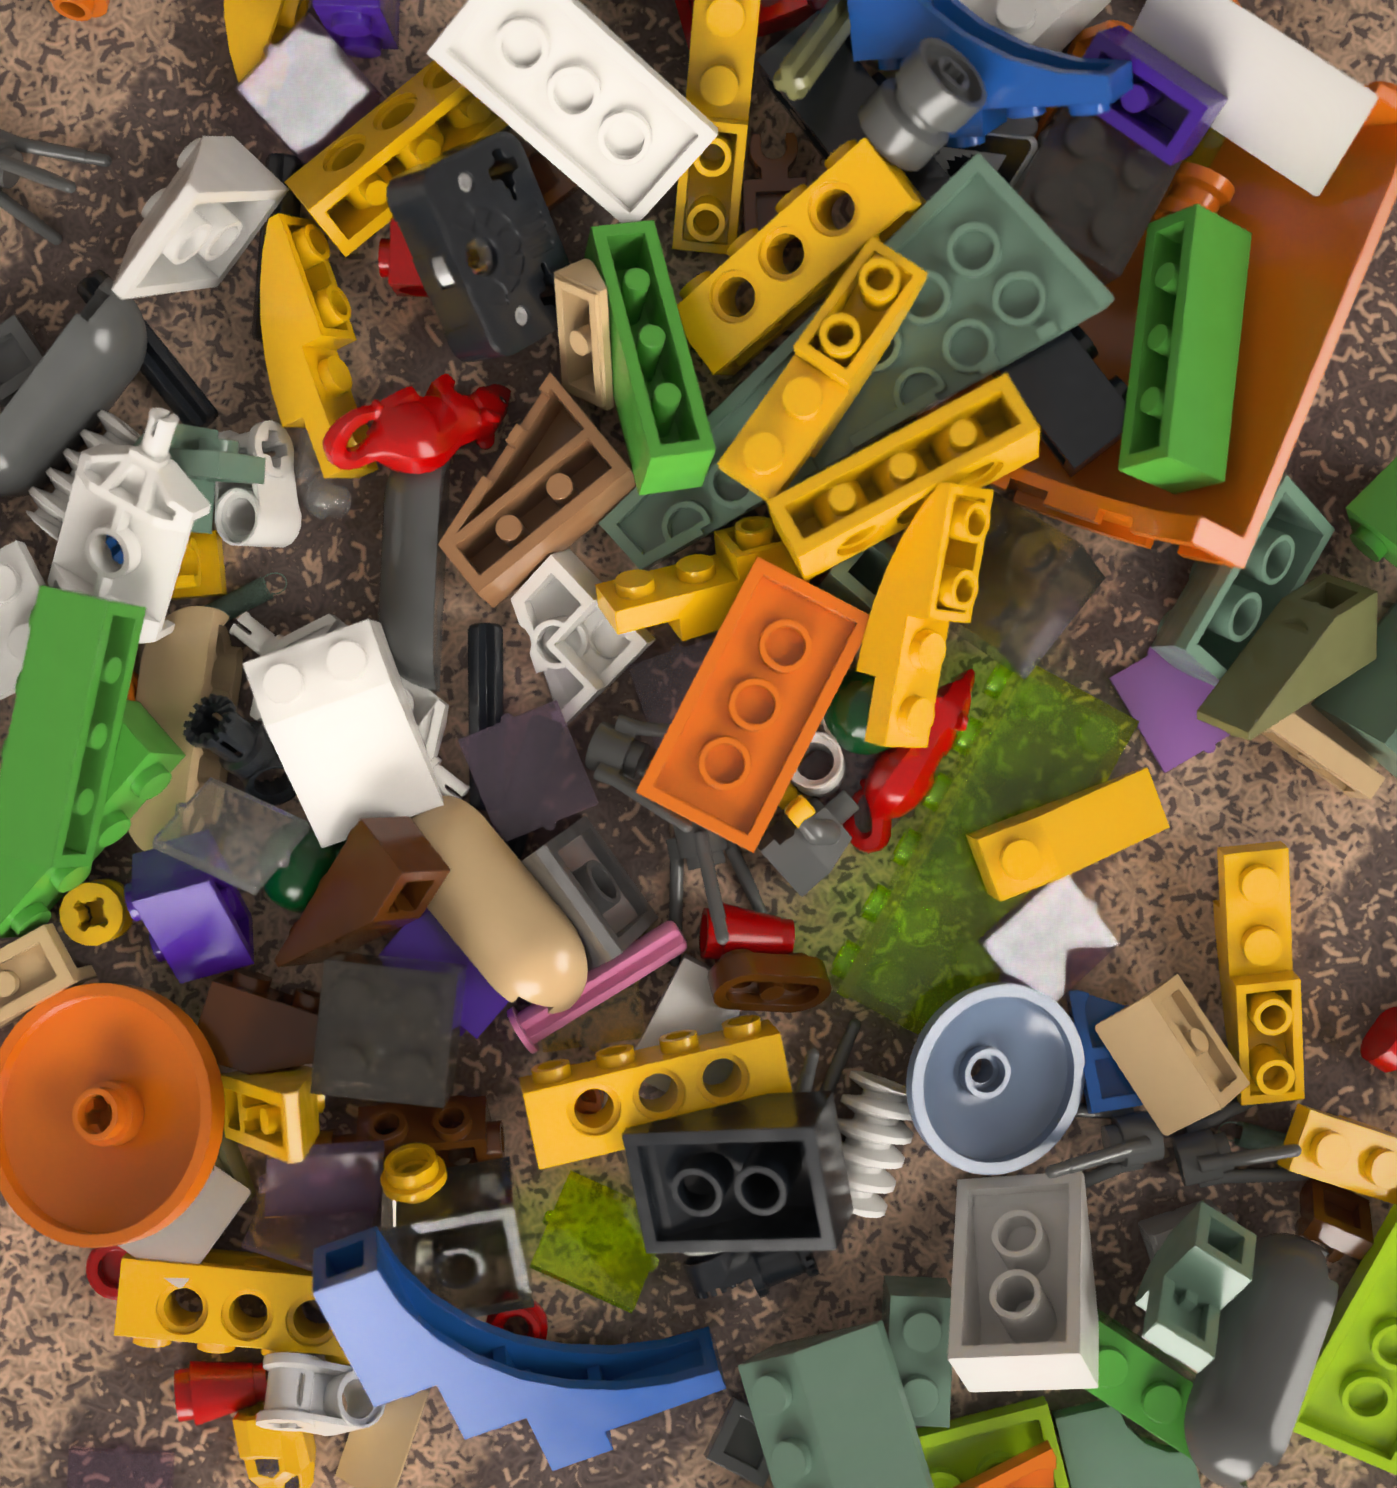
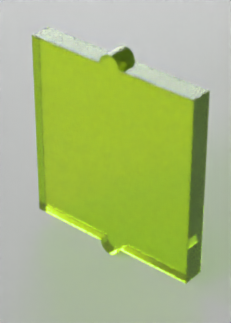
M570 1170L554 1209L548 1210L543 1216L542 1222L546 1228L529 1268L632 1313L648 1273L653 1272L659 1265V1260L655 1257L656 1253L646 1254L636 1201L629 1196Z

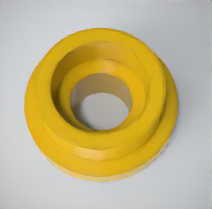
M411 1143L396 1148L386 1157L380 1181L384 1194L391 1200L417 1204L428 1200L443 1187L447 1180V1170L445 1162L440 1156L436 1155L435 1150L431 1146L422 1143Z

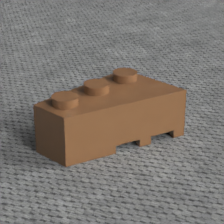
M549 372L540 386L541 394L520 425L516 423L506 438L507 446L487 477L482 475L438 543L439 547L475 592L493 608L522 586L551 554L566 550L598 524L636 487L631 469L551 372Z

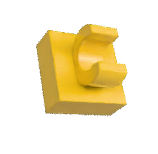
M213 530L212 534L190 533L171 600L226 595L227 587L222 538L217 530Z

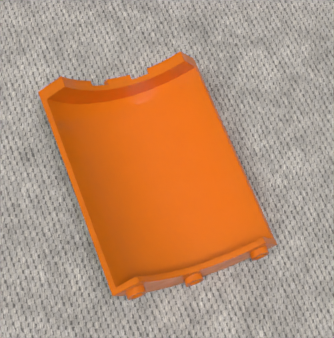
M1107 20L1083 29L1072 40L1067 54L1082 58L1098 31L1123 26L1131 32L1133 26L1117 20ZM1373 81L1368 85H1363L1377 94L1378 100L1319 196H1313L1211 127L1192 155L1179 161L1196 163L1207 167L1228 179L1233 184L1235 193L1227 206L1219 208L1217 215L1252 233L1225 482L1179 494H1172L1118 470L1121 440L1070 477L1039 438V457L988 485L1005 492L1007 488L1014 490L1015 493L1011 500L1013 504L1100 535L1147 549L1152 548L1155 540L1180 544L1177 554L1183 558L1244 569L1397 198V85L1386 81ZM1047 106L1046 113L1041 115L1038 122V132L1034 136L1037 140L1038 148L1013 189L1114 296L1115 300L1106 309L1078 324V326L1084 330L1095 345L1099 355L1093 361L1109 380L1116 375L1128 386L1147 225L1156 220L1152 211L1157 201L1161 197L1167 196L1173 186L1170 175L1177 163L1171 166L1097 115L1073 116L1069 114V106ZM990 374L920 414L916 421L994 380V378Z

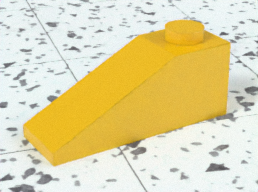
M1143 767L965 835L987 894L1001 902L1064 878L1170 828L1149 769L1148 767Z
M302 1065L255 1074H247L241 1071L222 1073L221 1079L225 1101V1138L287 1163L303 1161L320 1133L319 1114L323 1113L325 1109L324 1087L321 1079L315 1076V1068Z

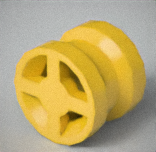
M96 879L80 884L64 896L59 908L60 923L64 932L73 941L85 946H98L123 936L131 928L134 921L126 905L124 885L112 879ZM85 905L91 908V915L93 918L91 919L90 923L88 922L90 919L88 915V909L85 907Z

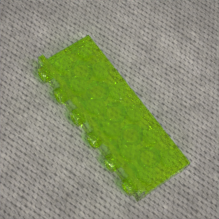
M1022 653L1014 655L1010 663L1000 659L992 670L982 690L983 694L990 697L979 719L971 715L968 716L966 731L958 732L951 748L960 753L948 776L940 771L935 775L934 785L921 801V805L929 810L918 831L908 827L899 839L890 858V861L898 865L887 887L879 883L874 886L860 912V917L868 922L856 943L849 939L844 941L829 969L831 974L837 976L832 985L837 994L846 999L852 998L917 1035L921 1033L933 1014L957 994L977 985L997 982L1051 884L1048 883L1001 902L987 894L965 834L1106 782L1140 722L1033 663L1032 658Z

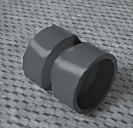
M930 37L922 40L901 62L900 70L895 75L896 78L890 77L885 80L860 106L858 113L861 128L869 142L893 165L906 171H918L924 167L948 142L949 133H955L986 104L987 100L984 83L976 69L965 56L948 43Z

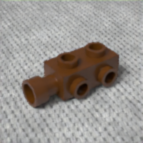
M456 1095L443 1100L410 1103L390 1101L382 1105L358 1107L357 1133L339 1135L337 1129L320 1130L318 1137L306 1155L309 1179L312 1183L338 1181L343 1173L363 1172L367 1186L381 1185L380 1177L384 1170L386 1157L393 1150L403 1145L422 1143L431 1146L435 1150L436 1155L443 1159L447 1170V1179L458 1185H467L476 1181L480 1176L494 1175V1160L505 1158L502 1120H491L486 1096L467 1097ZM462 1158L471 1159L468 1163L464 1165L454 1164L456 1161Z

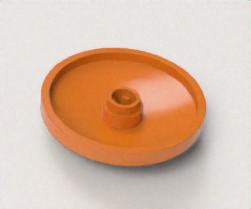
M91 983L71 987L53 995L36 1005L14 1026L0 1048V1192L14 1212L25 1223L44 1236L66 1245L82 1248L110 1247L135 1242L157 1233L181 1216L193 1203L207 1182L218 1157L224 1130L225 1101L221 1074L215 1055L202 1031L190 1016L178 1005L152 990L127 984Z

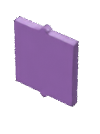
M1149 647L1147 649V656L1109 677V680L1163 773H1166L1202 751L1213 753L1216 749V743L1230 734L1197 719L1198 708L1215 686L1178 670Z

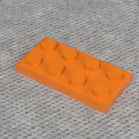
M757 556L644 774L636 793L754 853L863 641L870 615Z

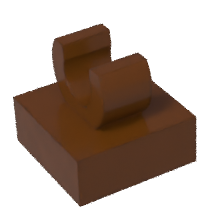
M1309 1178L1299 1194L1301 1217L1295 1224V1235L1324 1244L1325 1249L1329 1253L1326 1256V1261L1331 1263L1339 1261L1345 1254L1362 1260L1374 1244L1369 1200L1335 1185Z

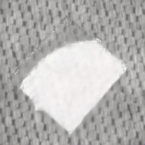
M210 777L187 803L181 802L176 805L175 816L153 838L152 848L256 895L279 867L285 868L289 865L291 852L309 832L310 822Z

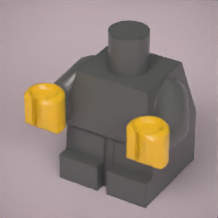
M790 782L778 805L785 814L782 815L778 823L765 830L757 847L794 890L803 897L834 868L852 839L849 833L842 827V824L855 814L860 807L844 789L824 806L815 796L807 800Z

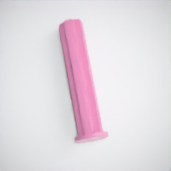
M666 921L635 940L623 953L613 960L588 971L582 995L568 1010L550 1014L548 1013L547 1006L533 1003L520 1012L515 1007L508 1009L507 1016L523 1045L530 1053L534 1054L539 1051L537 1042L684 953L687 949V941L673 921Z

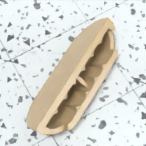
M189 606L172 612L165 617V620L168 619L175 623L174 631L156 642L146 643L142 653L135 701H139L186 755L171 772L172 779L168 786L157 796L146 800L130 819L131 826L128 831L132 839L143 851L198 837L202 834L204 828L215 829L220 818L228 771L220 764L219 756L209 749L192 746L183 735V731L186 729L183 727L184 722L192 720L188 717L189 712L195 713L196 711L192 706L196 703L201 706V698L207 697L209 699L210 694L228 697L234 703L237 712L243 669L242 648L231 646L230 637L225 626L230 618L225 612L217 608ZM218 713L212 714L220 721L223 719Z
M442 796L443 806L410 817L451 869L427 908L488 983L501 996L512 1003L518 997H521L531 1003L547 1006L548 1013L550 1014L560 1013L571 1008L582 995L587 981V958L582 940L570 919L489 822L469 803L454 796Z

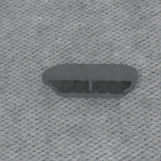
M106 278L81 313H76L0 414V497H23L30 495L28 490L32 486L41 490L49 486L52 482L45 471L49 467L61 472L64 471L69 463L62 452L66 448L76 452L80 450L85 443L80 432L83 429L92 432L101 422L97 413L100 410L109 412L139 372L147 350L145 321L133 298L121 299L112 291L115 281L111 278Z
M451 458L442 467L429 473L407 474L392 470L386 482L383 501L378 622L381 623L399 675L414 685L440 692L446 554L439 547L438 543L448 528Z
M1274 1233L1256 1241L1252 1281L1221 1309L1215 1358L1200 1372H1197L1187 1401L1184 1431L1190 1455L1203 1475L1223 1488H1248L1247 1479L1253 1476L1265 1462L1272 1466H1276L1280 1462L1291 1439L1335 1309L1338 1283L1329 1278L1325 1259L1329 1253L1322 1246L1302 1236L1291 1233Z

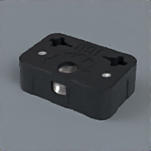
M504 131L459 144L426 163L397 174L390 180L386 192L389 208L395 222L399 225L412 255L414 266L439 317L450 349L458 359L470 363L510 356L558 329L554 272L569 266L570 262L520 141L513 134Z

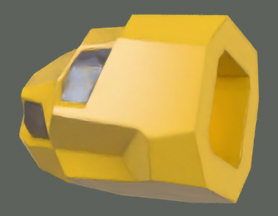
M259 1402L257 1405L238 1411L232 1422L239 1456L245 1462L248 1478L259 1488H310L314 1482L316 1457L313 1433L278 1431L257 1426L256 1416L258 1412L264 1410L265 1402Z

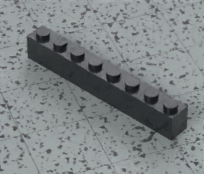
M818 10L757 58V63L764 83L826 161L837 148L847 141L856 139L859 142L866 137L858 117L860 106L887 79L879 71L871 77L859 61L853 60L850 33L804 98L790 100L786 91L776 90L773 76L820 13ZM940 150L918 171L902 169L926 202L957 173L955 172L949 177L937 162L935 157L940 154ZM1078 325L991 374L994 379L1005 373L1008 374L1040 427V439L1070 477L1122 439L1128 386L1118 376L1115 375L1108 380L1095 364L1093 359L1099 353L1089 336Z

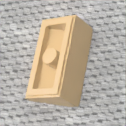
M584 258L554 272L562 387L566 392L607 411L614 407L607 287L593 261Z
M431 1388L419 1391L412 1396L386 1403L384 1413L377 1423L368 1428L351 1431L335 1475L354 1488H398Z

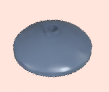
M991 982L977 985L964 990L943 1004L933 1014L919 1034L907 1069V1103L911 1119L921 1139L937 1156L952 1166L973 1174H1006L1029 1166L1043 1157L1066 1133L1082 1099L1085 1083L1083 1070L1085 1057L1082 1042L1074 1023L1065 1010L1046 994L1031 987L1012 982ZM981 1059L980 1071L971 1077L974 1063Z

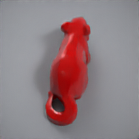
M443 374L431 383L425 396H419L412 386H408L381 401L375 399L370 405L350 410L338 418L328 429L322 441L323 450L328 462L343 470L358 469L377 461L381 465L401 473L422 474L433 472L442 467L456 453L460 446L474 440L477 446L483 450L490 449L493 446L495 432L508 412L511 390L500 384H492L479 387L471 394L461 395L454 390L455 380L450 374ZM374 420L366 432V437L356 446L347 447L354 431L365 423Z
M969 669L958 674L950 682L937 689L934 706L935 716L930 729L927 748L891 747L880 752L868 773L867 779L860 780L861 788L851 798L858 805L860 799L865 794L871 815V830L868 833H862L856 826L854 814L842 824L843 828L852 837L850 843L858 850L868 854L883 850L891 837L892 819L909 813L918 806L935 783V771L943 756H947L955 743L957 731H966L972 690L975 682L974 670Z

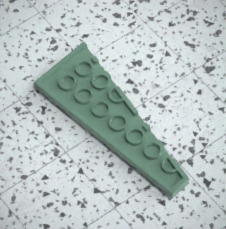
M979 152L884 243L928 272V277L895 336L855 400L816 457L810 456L786 490L805 481L1103 311L1115 300L1108 289ZM821 306L707 417L716 451L702 487L640 496L638 495L637 487H635L599 522L600 526L639 569L648 570L766 503L764 499L721 471L717 463L795 355L794 344Z

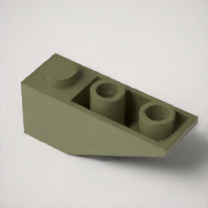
M1323 573L1283 597L1198 708L1197 719L1222 729L1232 736L1250 741L1377 659L1378 591Z

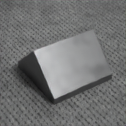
M586 815L521 861L573 923L585 949L588 971L619 956L659 918Z

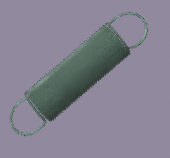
M276 572L267 574L212 601L210 604L208 603L205 607L220 609L229 616V620H232L244 612L274 598L273 594L283 592L287 587L286 577ZM271 574H279L285 578L286 585L282 591L270 594L265 585L266 581L264 578Z
M1241 1121L1238 1123L1225 1122L1220 1125L1221 1127L1226 1123H1236L1237 1126L1238 1124L1240 1127L1243 1126L1241 1139L1234 1137V1140L1228 1141H1234L1236 1146L1247 1149L1283 1146L1287 1135Z

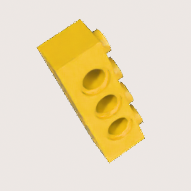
M433 60L284 182L341 253L347 257L389 223L391 219H394L386 198L387 186L394 176L409 168L426 163L459 144L499 133L508 124Z
M864 137L859 142L856 139H852L837 148L825 161L824 166L827 168V171L809 187L806 184H802L788 192L775 206V211L778 213L775 218L760 231L757 228H753L739 236L726 251L730 257L713 273L705 271L697 275L681 289L679 296L682 298V301L677 304L685 337L713 375H735L836 287L871 236L884 244L926 203L902 169L883 157L869 142L868 138ZM848 193L854 202V216L846 227L838 230L831 218L832 207L840 196ZM797 237L804 247V259L801 266L796 271L790 273L783 263V251L787 243ZM748 280L754 288L755 302L752 309L747 314L742 315L736 307L735 295L738 287Z
M1005 373L767 500L774 527L803 580L807 581L907 528L920 507L940 482L982 488L1039 457L1040 427L1008 374Z
M744 1015L724 1021L722 1023L723 1030L697 1035V1031L692 1029L679 1030L661 1036L659 1038L660 1045L634 1050L631 1044H620L597 1051L595 1053L596 1060L570 1065V1061L567 1059H555L533 1066L531 1068L532 1075L519 1077L539 1170L624 1150L622 1133L629 1127L768 1093L792 1092L781 1033L769 1019L760 1021L758 1015ZM717 1059L733 1061L732 1072L724 1082L719 1084L703 1082L704 1071L711 1062ZM653 1074H665L671 1077L669 1089L663 1096L656 1099H645L639 1095L640 1086L647 1077ZM600 1089L608 1094L605 1106L596 1113L583 1114L574 1108L577 1098L587 1090Z
M211 1249L201 1264L135 1258L128 1252L121 1258L114 1336L133 1337L134 1344L149 1348L165 1347L170 1345L172 1341L197 1343V1348L207 1353H229L234 1351L236 1347L261 1349L263 1356L281 1352L325 1355V1360L328 1362L351 1365L329 1323H314L303 1314L301 1304L309 1300H316L312 1294L313 1258ZM164 1278H189L183 1288L191 1289L200 1296L203 1310L190 1312L183 1309L175 1297V1290L180 1288H177ZM245 1294L258 1296L264 1301L268 1315L260 1318L248 1316L240 1308L238 1297Z

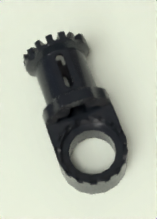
M210 694L209 699L207 697L201 698V706L198 703L192 706L196 709L195 713L189 712L188 717L192 720L185 721L183 725L186 728L183 731L186 741L194 747L209 749L219 756V762L222 767L242 781L246 796L252 803L259 806L272 807L282 805L297 795L286 771L280 778H275L274 781L269 782V779L263 782L255 780L256 777L267 770L284 769L263 724L258 721L246 720L236 713L234 703L226 696ZM218 713L223 719L220 721L212 714ZM237 751H239V752H241L242 754H240L239 756H237L235 753H236Z
M812 1250L719 1252L712 1255L689 1256L682 1264L697 1299L708 1298L709 1291L712 1297L717 1296L716 1289L718 1288L721 1289L723 1294L727 1292L726 1288L731 1287L733 1289L736 1287V1284H741L748 1279L752 1280L759 1297L762 1298L770 1294V1287L804 1273L810 1278L820 1274L815 1258L812 1256Z

